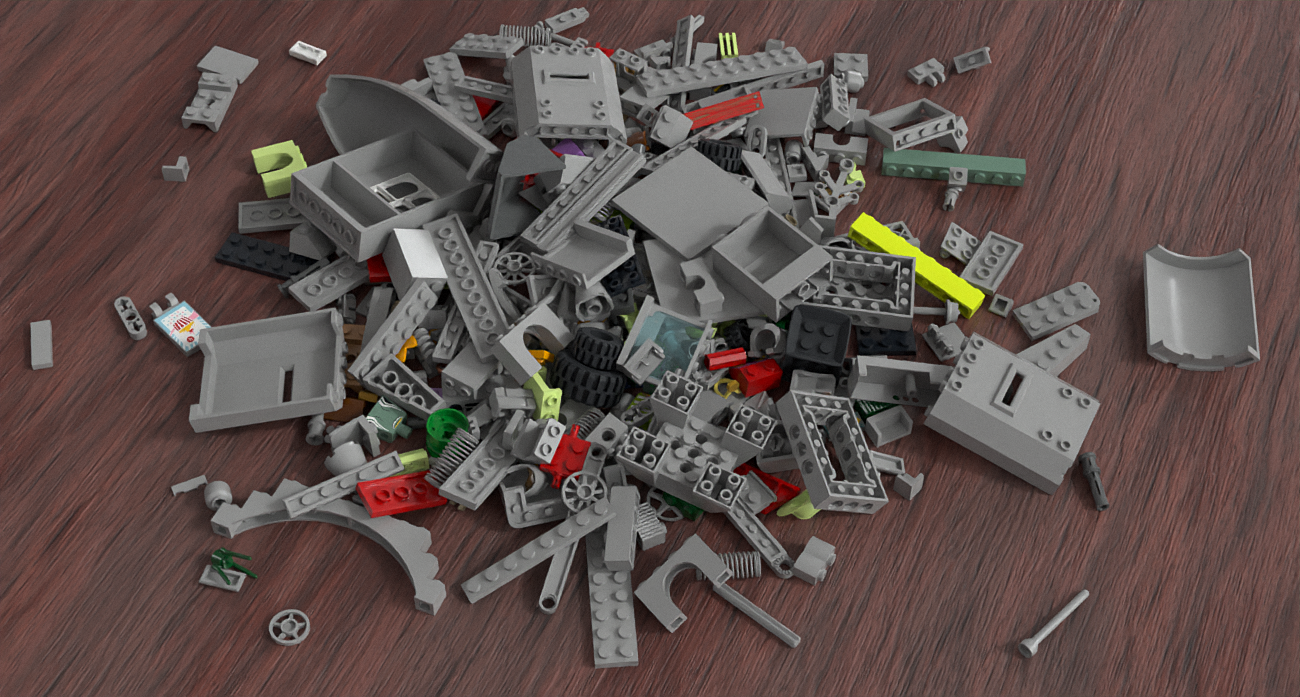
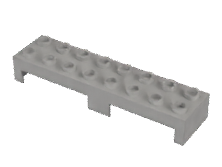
M857 355L847 379L848 395L851 399L921 407L933 406L941 393L938 391L943 380H948L945 376L951 366ZM1012 382L1002 400L1004 404H1007L1013 393ZM893 396H898L900 400H894ZM903 397H907L909 401H904ZM912 398H917L919 402H913Z

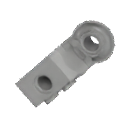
M768 398L760 407L756 408L757 412L777 420V424L762 452L756 455L757 464L761 471L765 473L798 469V463L783 422L780 420L778 408L773 403V400Z

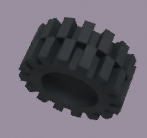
M738 320L724 329L725 342H728V348L736 349L743 347L746 355L750 351V335L753 330L751 327H748V323Z

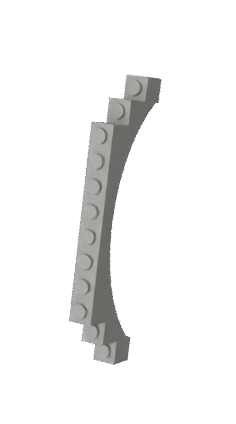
M284 478L272 497L265 492L261 493L254 490L242 508L235 504L230 505L223 502L211 519L214 533L230 539L234 535L246 530L284 521H319L347 527L379 543L401 564L415 590L414 601L416 609L435 616L446 597L445 584L434 579L439 570L438 559L433 554L426 553L432 544L430 531L424 527L411 525L407 521L397 520L389 515L371 518L366 507L343 499H337L290 520L282 500L311 488L301 485L295 480L291 481Z

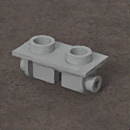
M345 293L336 299L337 312L339 315H342L343 324H355L356 297L351 293Z

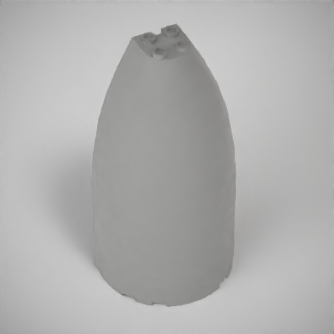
M348 74L329 75L325 84L327 90L319 96L316 108L333 145L340 155L415 128L468 170L465 177L467 180L484 183L483 192L473 212L449 210L447 216L458 213L468 237L476 225L481 226L482 221L490 217L497 174L504 154L502 150L444 107L402 85L366 76ZM403 182L385 190L396 199H400L417 192L418 187L413 183ZM377 193V194H378L379 196H381L385 201H387L388 203H390V202H389L386 198H384L381 194ZM419 198L412 201V203L418 207L433 201V199ZM403 205L395 208L400 213L410 210Z

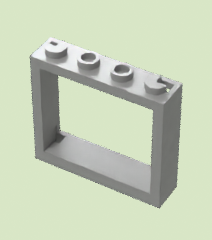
M926 98L864 118L866 134L894 152L957 131L955 114ZM924 116L931 118V120L895 132L888 129Z

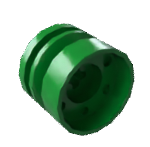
M445 408L439 409L430 415L426 424V446L432 457L441 458L439 454H444L442 450H446L445 446H448L447 442H451L452 435H456L455 431L457 428H461L469 433L468 420L462 412L456 409ZM457 438V439H458L460 442H462L464 445L468 446V444H467L466 442H464L463 440ZM455 442L459 447L467 451V449L464 446ZM452 446L453 448H455V449H456L458 452H460L461 454H463V455L465 454V453H464L463 451H461L460 449H458V448ZM450 450V451H451L452 453H454L457 457L462 458V456H460V455L457 454L456 452Z

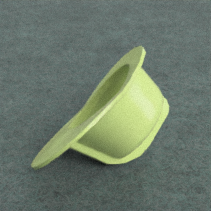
M806 489L800 495L782 505L777 511V515L786 516L792 513L799 519H808L821 509H814Z

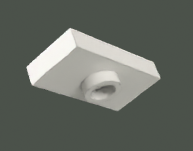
M298 41L289 50L291 56L318 65L327 56L326 51Z

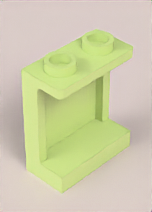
M543 365L538 372L524 383L523 388L532 389L533 399H535L536 409L532 415L535 421L548 418L558 421L562 390L560 388H548L545 383L547 369Z

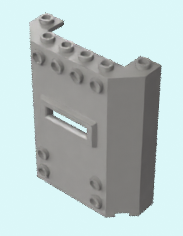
M537 45L529 46L511 59L510 78L517 138L526 134L531 137L536 136L537 138L608 139L607 148L615 140L624 144L627 143L614 63L599 48ZM550 77H578V78H588V79H565V78H550Z
M329 308L200 329L198 345L205 359L199 404L190 406L189 422L194 431L198 433L332 412L343 408V399L346 398L344 384L347 382L345 374L347 360L345 356L348 354V345L344 339L342 315L338 314L336 308ZM293 371L291 401L283 402L285 372Z
M973 331L969 338L966 336L961 343L960 349L962 352H958L952 362L956 365L949 368L945 376L948 380H943L938 389L941 393L933 406L929 405L924 415L927 418L923 424L1044 492L1053 495L1062 483L1066 471L1072 466L1100 406V402L1098 399ZM1015 374L1023 377V380L1010 406L1002 403V400Z

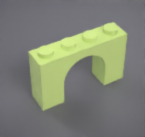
M293 140L251 150L258 173L283 168L261 174L268 198L290 193L291 173L307 168L299 146H295Z

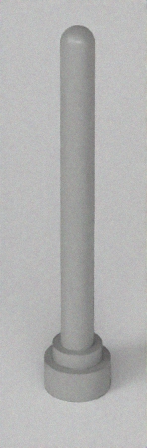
M1082 590L1033 638L1024 639L1018 645L1020 653L1027 658H1031L1037 652L1038 644L1089 596V592Z

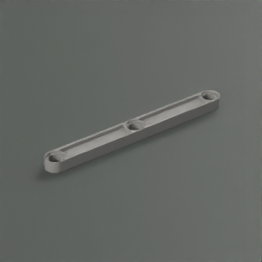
M595 443L590 446L582 471L593 472L598 476L601 475L607 454L604 445ZM599 449L603 452V456L595 458L592 455V451ZM583 474L579 477V485L583 484ZM587 475V484L590 485L596 478ZM579 500L573 501L571 506L577 509ZM583 502L580 511L587 508L585 502ZM569 510L566 520L576 514ZM580 539L558 551L553 556L539 599V609L544 614H553L558 607ZM545 599H551L554 601V606L546 609L543 607L542 602Z

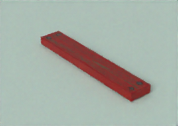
M758 91L684 113L683 115L693 121L690 129L693 130L763 109L764 105Z

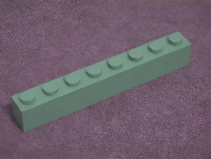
M884 148L881 175L948 180L950 167H960L968 169L967 182L1022 187L1026 175L1025 159L907 149L896 152L889 148Z

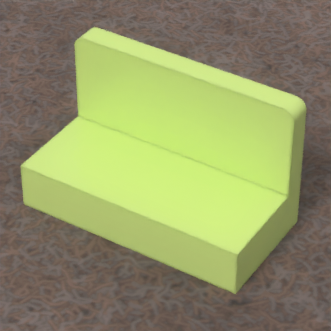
M422 448L398 454L405 469L390 477L430 469L427 452Z

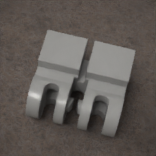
M419 328L412 333L417 341V348H414V353L422 368L426 371L428 378L431 379L440 375L436 370V365L439 362H433L432 359L436 345L431 336H429L428 331L425 328Z

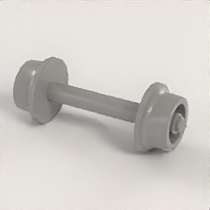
M946 299L945 308H913V314L944 315L945 324L957 322L958 315L961 313L958 310V303L950 302L949 299Z

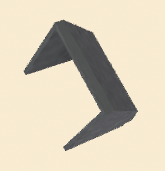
M525 134L506 145L497 174L486 233L489 240L521 235L541 215L529 201L519 195V192L523 191L524 183L520 181L525 180L526 175L566 169V165L536 136L531 137Z

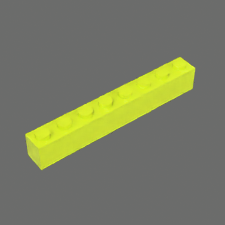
M863 212L850 226L848 237L870 252L916 257L915 283L944 303L946 299H949L950 302L958 303L960 314L967 319H970L981 306L985 295L979 289L972 287L963 278H959L948 268L937 263L932 257H928L921 252L919 248L906 242L903 237L896 235L888 227L881 225L872 216H868Z

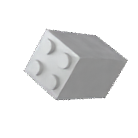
M393 228L382 257L399 300H402L418 277L426 282L439 299L448 277L429 231Z

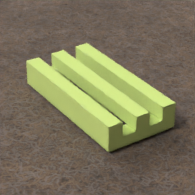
M719 33L721 60L738 57L735 33H732V35L725 33V36ZM723 40H726L728 55H725ZM730 40H732L734 55L731 54Z

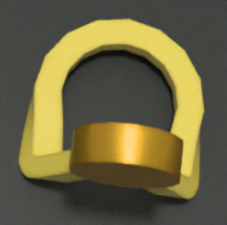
M723 378L714 384V392L725 399L729 397L731 392L741 393L738 388L739 383L736 380ZM721 383H728L726 386L727 392L723 396L718 391V386Z

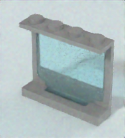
M647 295L616 362V370L623 372L624 365L645 341L650 338L664 350L665 358L645 382L658 386L667 370L675 373L677 368L686 372L684 378L690 380L691 374H695L699 367L697 362L699 356L703 357L707 346L704 345L706 340H710L713 335V321L709 320L706 325L654 304V297Z

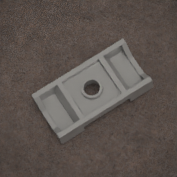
M203 72L198 82V92L191 106L186 107L181 119L183 127L186 129L191 123L206 124L213 132H217L238 84L236 76Z

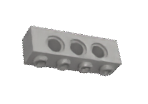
M609 413L585 441L591 442V445L595 443L604 445L607 450L606 459L609 460L616 452L615 447L619 444L622 445L627 439L628 426ZM609 436L612 438V440L606 442L603 440V438ZM599 449L593 450V451H597V452L600 453L598 456H593V457H595V458H600V457L603 456V452H602L601 450H599ZM570 480L567 486L575 490L576 486Z

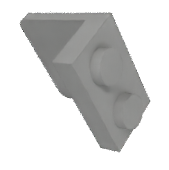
M361 415L342 427L333 430L329 434L333 456L335 455L333 451L336 448L350 441H353L355 444L357 441L360 446L364 445L373 457L379 455V445L381 443L376 435L378 430L373 422L369 423L364 415Z

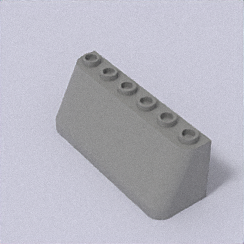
M614 454L609 460H605L600 475L605 480L608 495H611V489L614 486H627L624 465L616 459V454ZM546 472L549 477L546 488L538 495L525 497L523 486H514L511 475L507 474L498 484V489L509 524L514 528H523L566 518L569 509L564 505L561 495L564 482L561 481L559 489L552 488L551 484L554 476ZM603 486L596 487V490L604 489ZM565 492L566 499L572 498L574 494ZM604 493L595 494L594 497L600 500L604 498Z

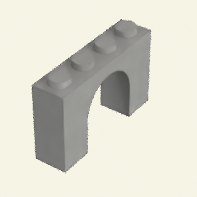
M545 303L539 307L534 305L527 312L529 316L525 314L516 321L518 325L512 324L504 332L507 335L500 334L493 341L495 345L490 349L521 386L542 368L525 347L523 341L524 333L538 337L554 356L575 338Z
M696 533L688 537L680 549L671 553L668 560L662 566L657 567L653 571V575L640 583L634 592L672 633L687 619L670 597V584L679 572L690 568L698 569L718 588L734 574Z

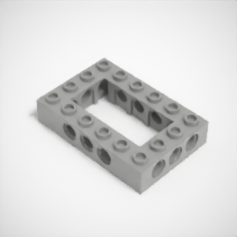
M819 245L833 256V276L892 283V301L888 299H869L866 296L861 298L848 296V294H830L829 292L822 291L818 296L814 293L800 305L815 306L844 313L852 318L851 324L910 331L914 308L916 257Z
M790 390L776 402L779 415L814 509L874 514L889 502L849 398ZM817 425L827 427L846 480L833 481L836 477V472L832 468L828 451L824 447L821 439L822 435L819 433Z

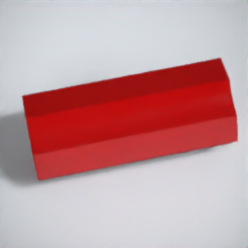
M741 347L705 354L704 364L707 371L746 364V352Z

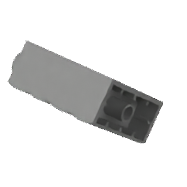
M769 206L757 215L755 213L748 214L742 220L739 228L729 235L724 233L718 236L711 247L713 270L775 322H778L791 312L796 305L803 303L833 280V256Z

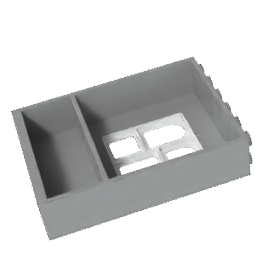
M412 128L291 173L290 204L359 263L384 252L393 228L423 230L422 225L445 218L449 210L473 212L483 192L484 183L467 180L465 177L468 170L417 129ZM403 182L413 183L418 187L417 192L400 199H396L385 190ZM377 193L381 194V195H382L384 198H386L390 203H388L387 201H385V200H384L381 196H379ZM419 198L433 199V201L418 207L412 203V201ZM403 205L410 210L400 213L395 208Z

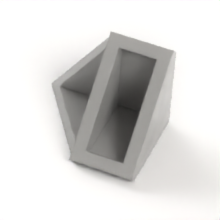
M811 216L799 230L817 245H820L824 229Z

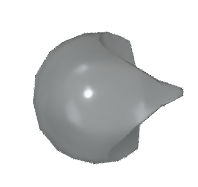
M764 323L757 326L750 335L748 357L760 358V350H763L769 358H774L777 364L781 366L785 355L786 333L772 323Z

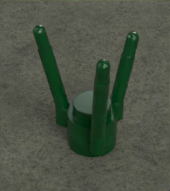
M223 547L216 550L211 556L213 564L211 568L217 571L227 585H230L231 582L221 570L223 568L229 569L233 566L255 579L258 577L250 570L233 562L232 559L233 556L250 561L252 559L250 556L229 551Z

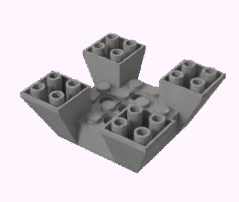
M667 370L650 399L660 431L657 436H654L637 427H633L616 455V459L637 479L707 512H729L747 480L733 473V470L762 452L777 424V420L740 404L728 428L724 431L693 416L704 387Z

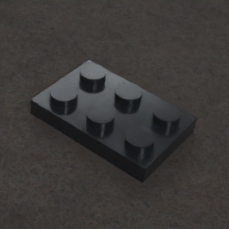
M912 324L910 331L855 325L859 356L916 355Z

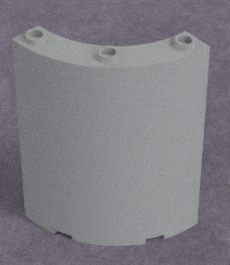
M1159 244L1143 252L1147 353L1163 363L1177 364L1178 368L1194 371H1222L1224 367L1235 365L1236 368L1260 360L1251 258L1238 248L1218 256L1190 257L1171 252Z

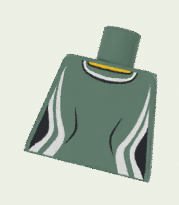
M382 395L366 417L369 423L373 422L377 427L378 433L376 435L380 440L392 443L398 435L408 439L412 434L413 429L406 425L407 413L384 395Z

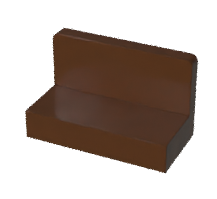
M346 395V398L343 399V408L324 413V418L350 422L352 419L364 414V408L369 406V401Z

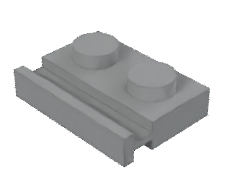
M752 470L746 476H742L747 480L739 497L754 515L768 507L770 503L777 501V496Z

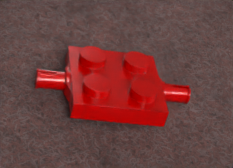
M572 424L569 435H562L550 464H540L539 468L541 471L548 472L554 476L551 484L552 488L559 489L562 479H567L571 474L582 471L591 442L577 437L580 429L578 425L575 428V424ZM580 475L574 477L576 481L579 480Z

